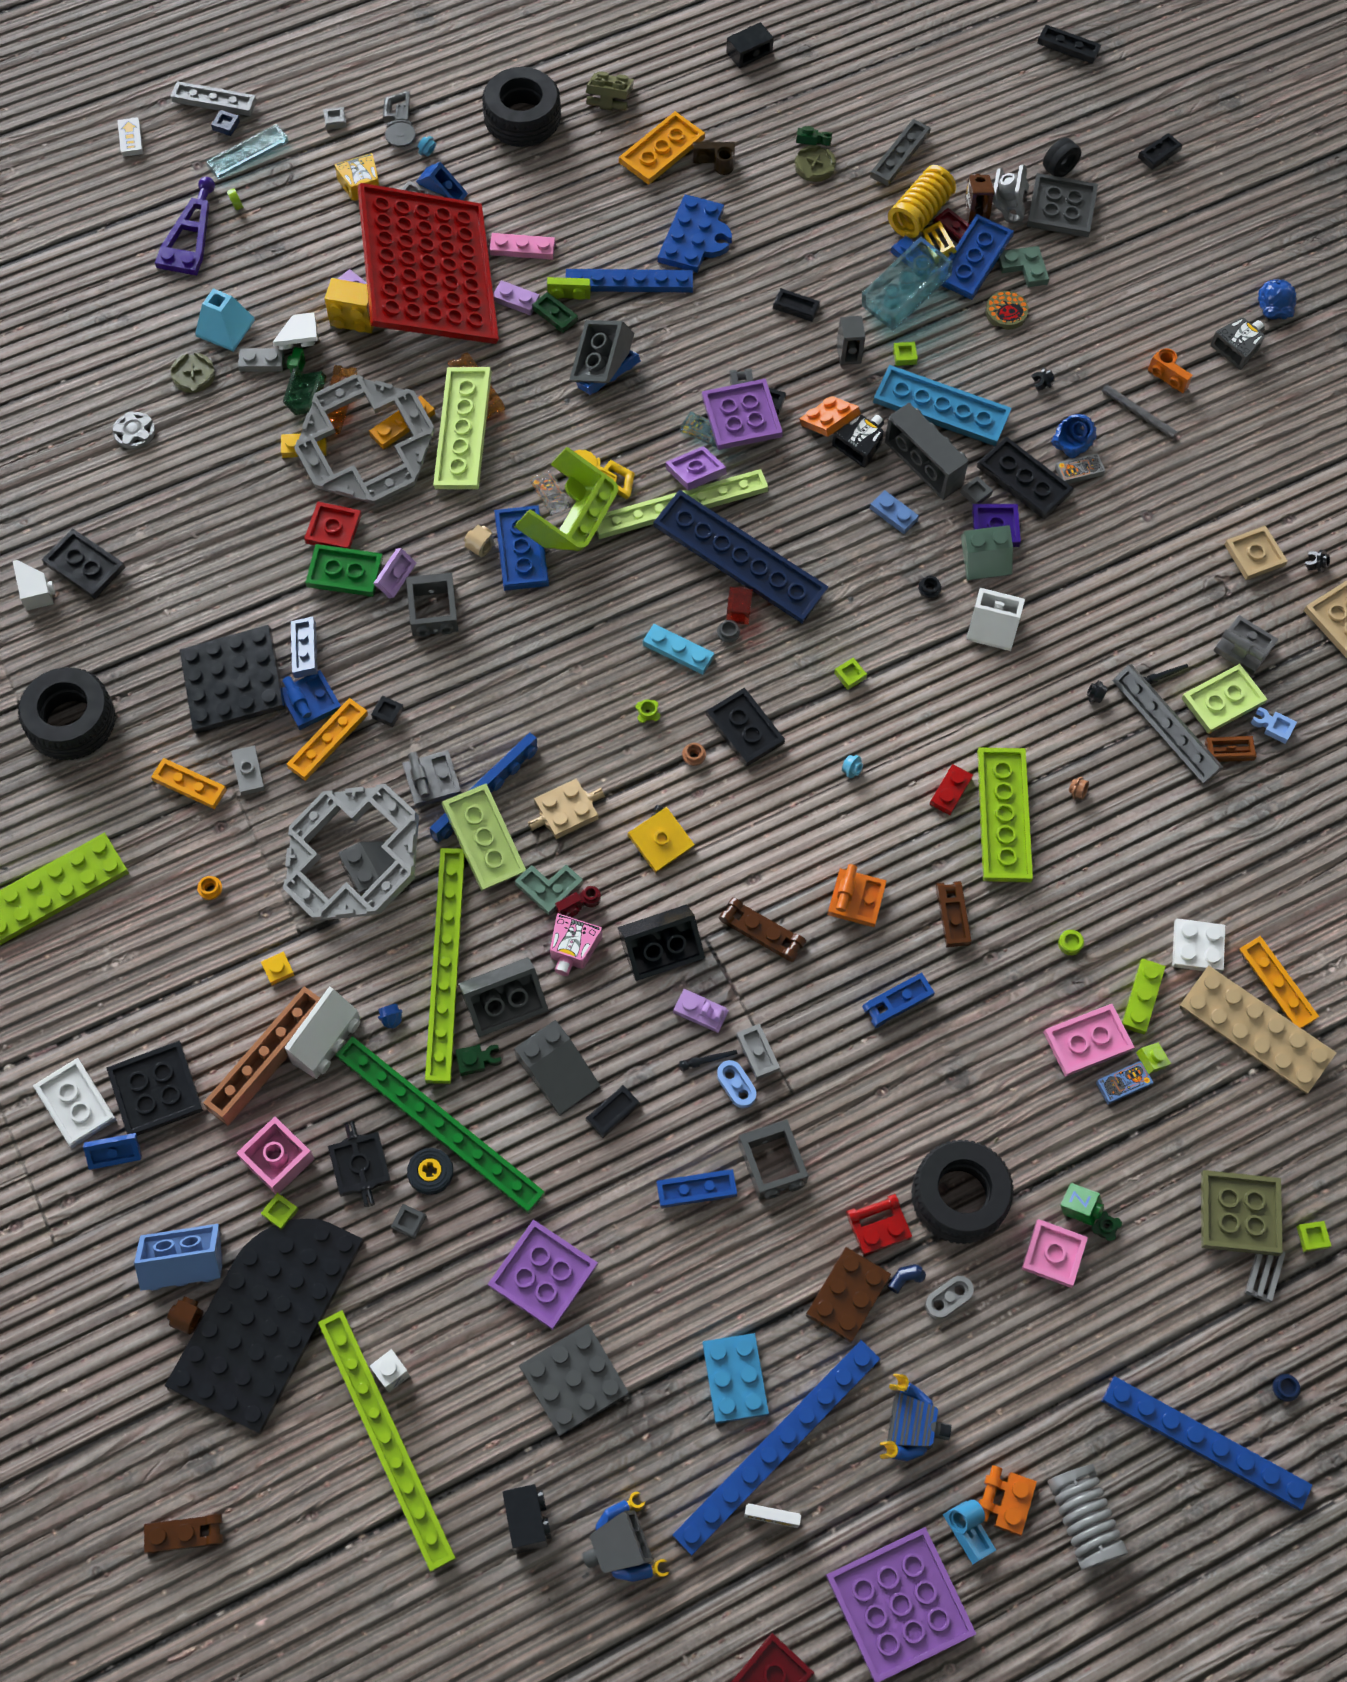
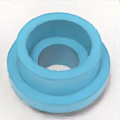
M423 137L418 144V153L420 155L428 157L436 147L433 137Z
M849 755L845 759L842 772L846 773L847 777L853 778L860 774L863 768L861 757Z

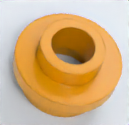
M214 876L202 878L197 887L199 895L206 900L217 898L223 889L221 881ZM214 886L212 891H206L208 887Z

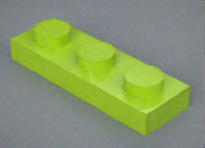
M1143 958L1140 960L1122 1020L1125 1029L1143 1035L1147 1032L1166 966Z

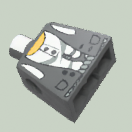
M1239 318L1217 330L1212 339L1211 346L1241 370L1259 350L1265 337L1262 333L1265 330V326L1259 320L1251 324L1245 318Z

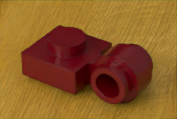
M587 886L580 894L575 892L555 903L556 914L572 918L580 912L582 905L590 908L596 907L601 901L599 889L595 886Z

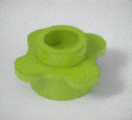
M646 699L636 704V710L639 713L637 719L640 723H645L649 720L658 721L660 719V713L657 710L658 702Z

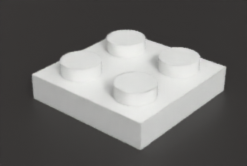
M1176 918L1174 922L1172 967L1205 971L1209 965L1219 973H1222L1224 970L1225 925Z

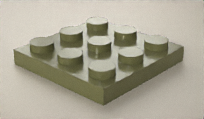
M1203 1170L1201 1173V1248L1281 1256L1283 1253L1281 1178Z

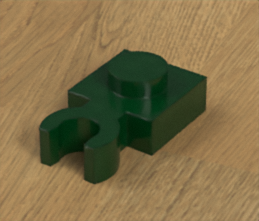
M810 126L798 128L796 143L816 145L818 143L824 146H831V132L821 133Z
M480 1045L455 1050L460 1076L485 1071L484 1064L498 1066L502 1063L501 1057H491L493 1052L499 1051L498 1045H491L485 1051H481Z

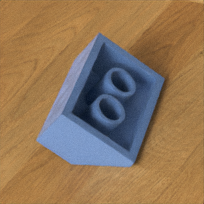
M219 1224L141 1235L134 1262L140 1291L148 1289L158 1290L162 1287L174 1285L184 1286L188 1283L200 1281L211 1282L221 1278L222 1253Z

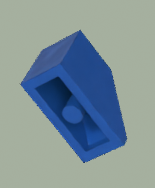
M441 162L427 167L416 181L420 186L447 198L464 200L468 194Z

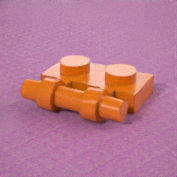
M992 1465L990 1475H986L984 1484L986 1488L983 1498L979 1499V1503L985 1512L984 1522L987 1523L991 1513L997 1516L994 1527L1021 1536L1037 1481L1010 1472L1007 1482L1000 1479L1003 1469ZM996 1490L1004 1492L1000 1506L993 1503Z

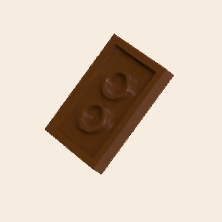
M845 1247L806 1316L852 1343L891 1273Z

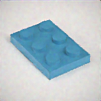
M755 1333L703 1341L702 1345L715 1424L768 1416L769 1412Z

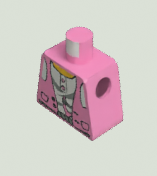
M557 914L550 947L551 958L558 961L555 972L562 976H569L572 966L583 969L602 939V927Z

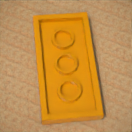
M674 111L619 156V163L650 185L693 149V142H702L705 139V132Z

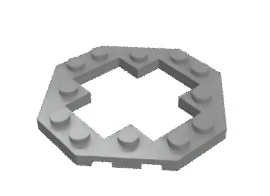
M354 374L314 394L312 406L309 413L307 412L300 438L297 440L294 449L315 488L376 505L416 485L435 429L413 390L395 388L392 384L377 380L375 382L364 379L363 376ZM366 396L375 414L396 405L413 437L394 445L403 464L365 483L355 465L334 474L317 444V441L336 433L327 414Z
M386 784L366 789L364 787L347 788L341 792H334L333 790L323 791L289 826L290 846L287 848L285 866L287 867V877L284 879L283 889L315 921L381 914L415 879L419 815ZM373 805L397 828L381 846L396 861L362 896L346 882L328 899L305 876L321 858L307 843L341 809L352 820L357 822Z

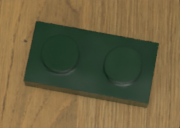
M548 292L532 304L533 311L562 333H565L578 321L577 314Z

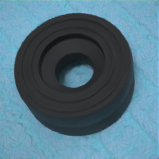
M1062 138L1047 151L1043 159V167L1052 176L1064 177L1077 165L1082 151L1070 138Z

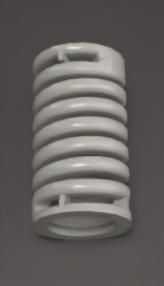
M1093 1464L1073 1469L1047 1480L1051 1493L1056 1496L1055 1503L1060 1505L1059 1514L1065 1516L1063 1524L1069 1526L1067 1528V1535L1073 1537L1071 1545L1078 1547L1075 1555L1078 1558L1081 1570L1128 1554L1124 1541L1120 1539L1114 1540L1120 1537L1118 1529L1104 1532L1116 1526L1114 1519L1101 1521L1112 1515L1111 1509L1106 1508L1096 1511L1107 1506L1108 1500L1101 1498L1091 1501L1102 1496L1104 1490L1099 1487L1085 1491L1100 1483L1099 1478L1094 1477L1097 1476ZM1087 1475L1090 1476V1478H1088V1479H1084V1480H1081V1481L1077 1482V1480H1079V1479H1081V1478H1083V1477H1085V1476H1087Z

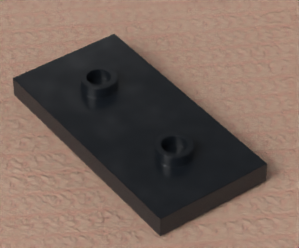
M1007 436L977 463L978 469L1043 519L1048 517L1074 490L1072 486Z

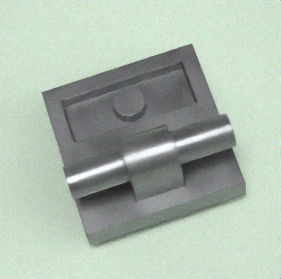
M1238 615L1230 628L1225 630L1213 651L1235 665L1240 664L1247 673L1253 676L1278 639Z
M448 750L421 758L418 757L417 752H411L408 754L410 761L402 763L416 808L462 794Z

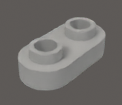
M956 1276L928 1296L925 1302L927 1313L934 1319H943L953 1313L972 1297L974 1292L972 1282L964 1276ZM955 1288H962L964 1292L963 1295H957L955 1293ZM940 1302L943 1306V1309L936 1310L934 1308V1303Z

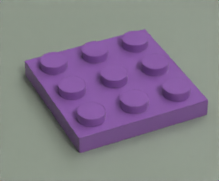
M766 378L702 391V399L718 450L782 437L783 432Z
M533 1219L488 1283V1287L551 1330H554L598 1266V1262Z

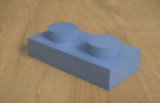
M885 490L870 504V509L903 534L919 518L918 514Z

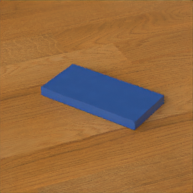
M976 214L955 247L957 252L951 253L935 278V283L973 300L1013 237L1014 231Z
M539 505L494 510L504 591L549 586L544 547L514 527L529 509L540 515Z

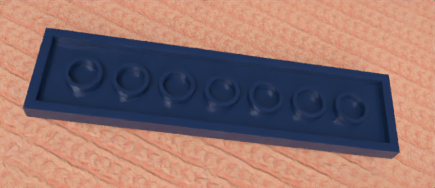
M681 490L676 493L653 522L655 528L802 624L828 591L829 586Z

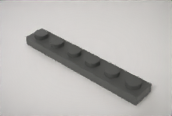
M1128 664L1112 680L1203 784L1207 783L1223 768L1218 760L1132 664Z

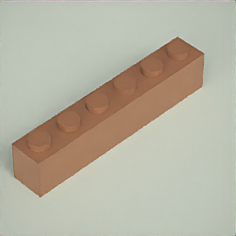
M305 986L300 990L203 1102L212 1115L225 1125H230L288 1057L285 1046L321 999Z

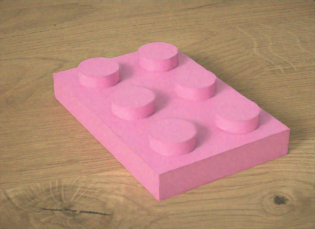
M1113 1004L1045 1029L1043 1032L1065 1077L1131 1052L1135 1048Z

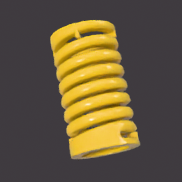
M931 165L926 168L922 175L918 177L914 184L889 210L888 220L896 233L903 237L908 236L910 239L916 238L924 227L928 225L929 221L941 210L942 206L954 195L956 182L953 176L945 168L938 165Z

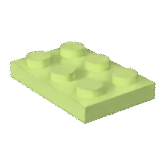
M1240 664L1184 693L1181 698L1208 734L1260 707L1267 701L1265 695Z

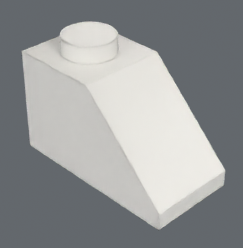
M18 560L13 561L20 599L26 611L53 605L52 595L56 594L53 582H48L44 573Z

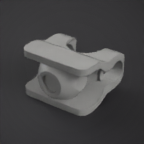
M1025 164L1020 165L1018 175L1015 173L1005 174L1002 168H998L996 172L993 203L1009 223H1019L1024 219L1025 208L1023 198L1027 197L1029 191ZM1010 210H1015L1016 214L1010 213Z

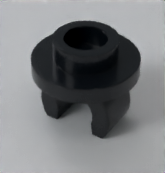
M1043 367L1041 368L1042 373L1036 372L1032 375L1034 381L1041 380L1034 385L1037 391L1045 389L1046 386L1049 388L1053 387L1052 382L1055 381L1051 369L1047 370Z
M1325 550L1308 552L1309 559L1314 560L1305 562L1308 570L1317 569L1318 572H1324L1329 567L1330 556Z

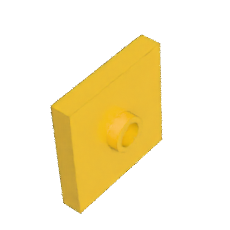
M667 807L627 834L655 873L695 846Z

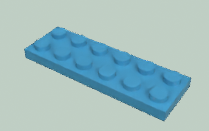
M892 365L888 366L873 399V403L895 411L910 403L914 408L919 409L930 423L993 446L997 445L1012 409Z

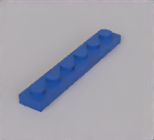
M566 269V278L590 279L591 292L693 293V270Z
M529 732L471 789L487 784L491 793L494 790H499L504 784V780L510 774L514 775L517 773L521 764L536 754L538 749L537 738ZM446 813L430 827L431 837L438 844L443 839L449 838L454 832Z

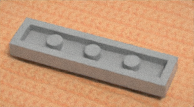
M179 81L176 82L171 94V99L174 103L218 111L222 110L251 116L256 104V96L252 94Z

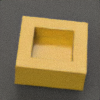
M284 951L261 961L272 986L295 976Z

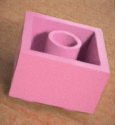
M276 1117L270 1120L237 1152L241 1161L275 1195L286 1188L314 1160L311 1151Z

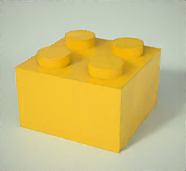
M331 278L324 298L330 326L372 333L374 327L370 323L367 284Z

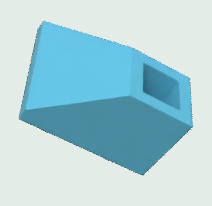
M212 289L202 303L195 335L234 352L255 321V318L231 295Z

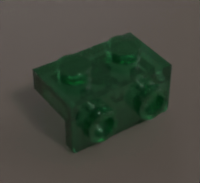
M294 367L283 403L294 415L309 413L313 396L324 388L327 376L322 371L304 374L298 367Z

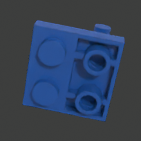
M321 670L318 671V674L306 676L295 682L291 676H287L282 680L285 685L282 688L285 705L299 730L333 715L341 707Z

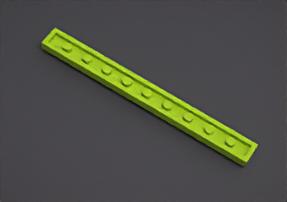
M440 848L425 1082L431 1084H451L465 867V854L462 849Z
M343 1310L319 1321L318 1324L430 1572H433L456 1560V1557Z

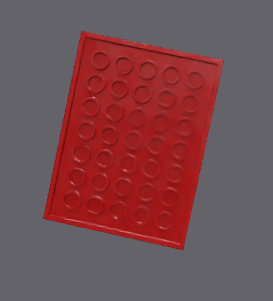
M359 183L358 198L371 326L497 344L499 336L482 204Z

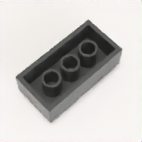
M907 403L889 416L884 442L942 500L963 486L969 460L963 452H959L952 445L950 439L944 437L937 430L936 426L922 415L919 409Z

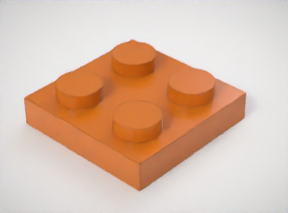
M831 396L826 398L817 407L807 411L799 420L801 426L829 437L859 416L861 412L859 406Z

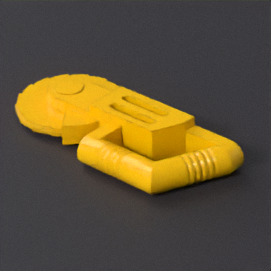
M587 450L574 451L612 478L616 483L617 475L610 472L611 470L625 477L624 487L618 486L617 494L625 499L631 496L634 472L612 460L603 468L600 465V458L596 459L591 452Z

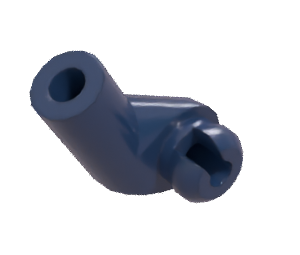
M917 1264L901 1267L887 1287L898 1294L906 1281L914 1280L921 1283L925 1280L926 1273Z

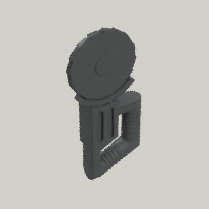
M404 91L384 98L383 121L389 122L385 137L387 142L395 147L408 146L416 137L412 122L409 121L410 91ZM405 100V102L396 105L395 113H391L392 104Z

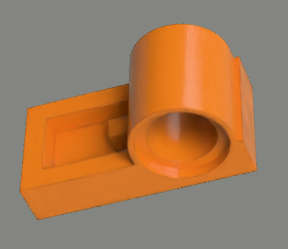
M1169 348L1161 349L1152 357L1148 371L1169 384L1172 388L1184 393L1188 389L1193 375L1175 364L1177 360L1175 351Z

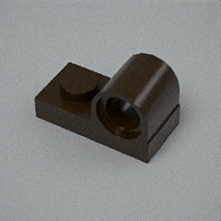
M693 142V163H714L715 171L718 174L729 175L734 169L735 142Z

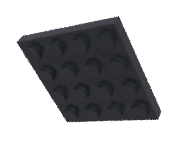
M269 625L180 649L192 730L195 734L286 709L272 631Z

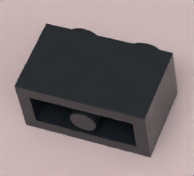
M759 22L728 37L726 53L738 68H741L773 53L774 37Z

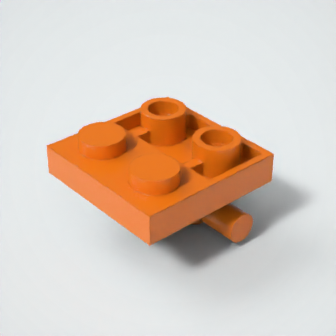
M849 864L847 870L840 868L827 915L875 928L887 880L856 873L857 866Z

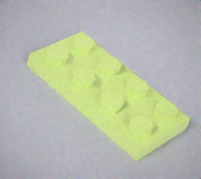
M487 784L442 801L443 809L481 891L526 871Z

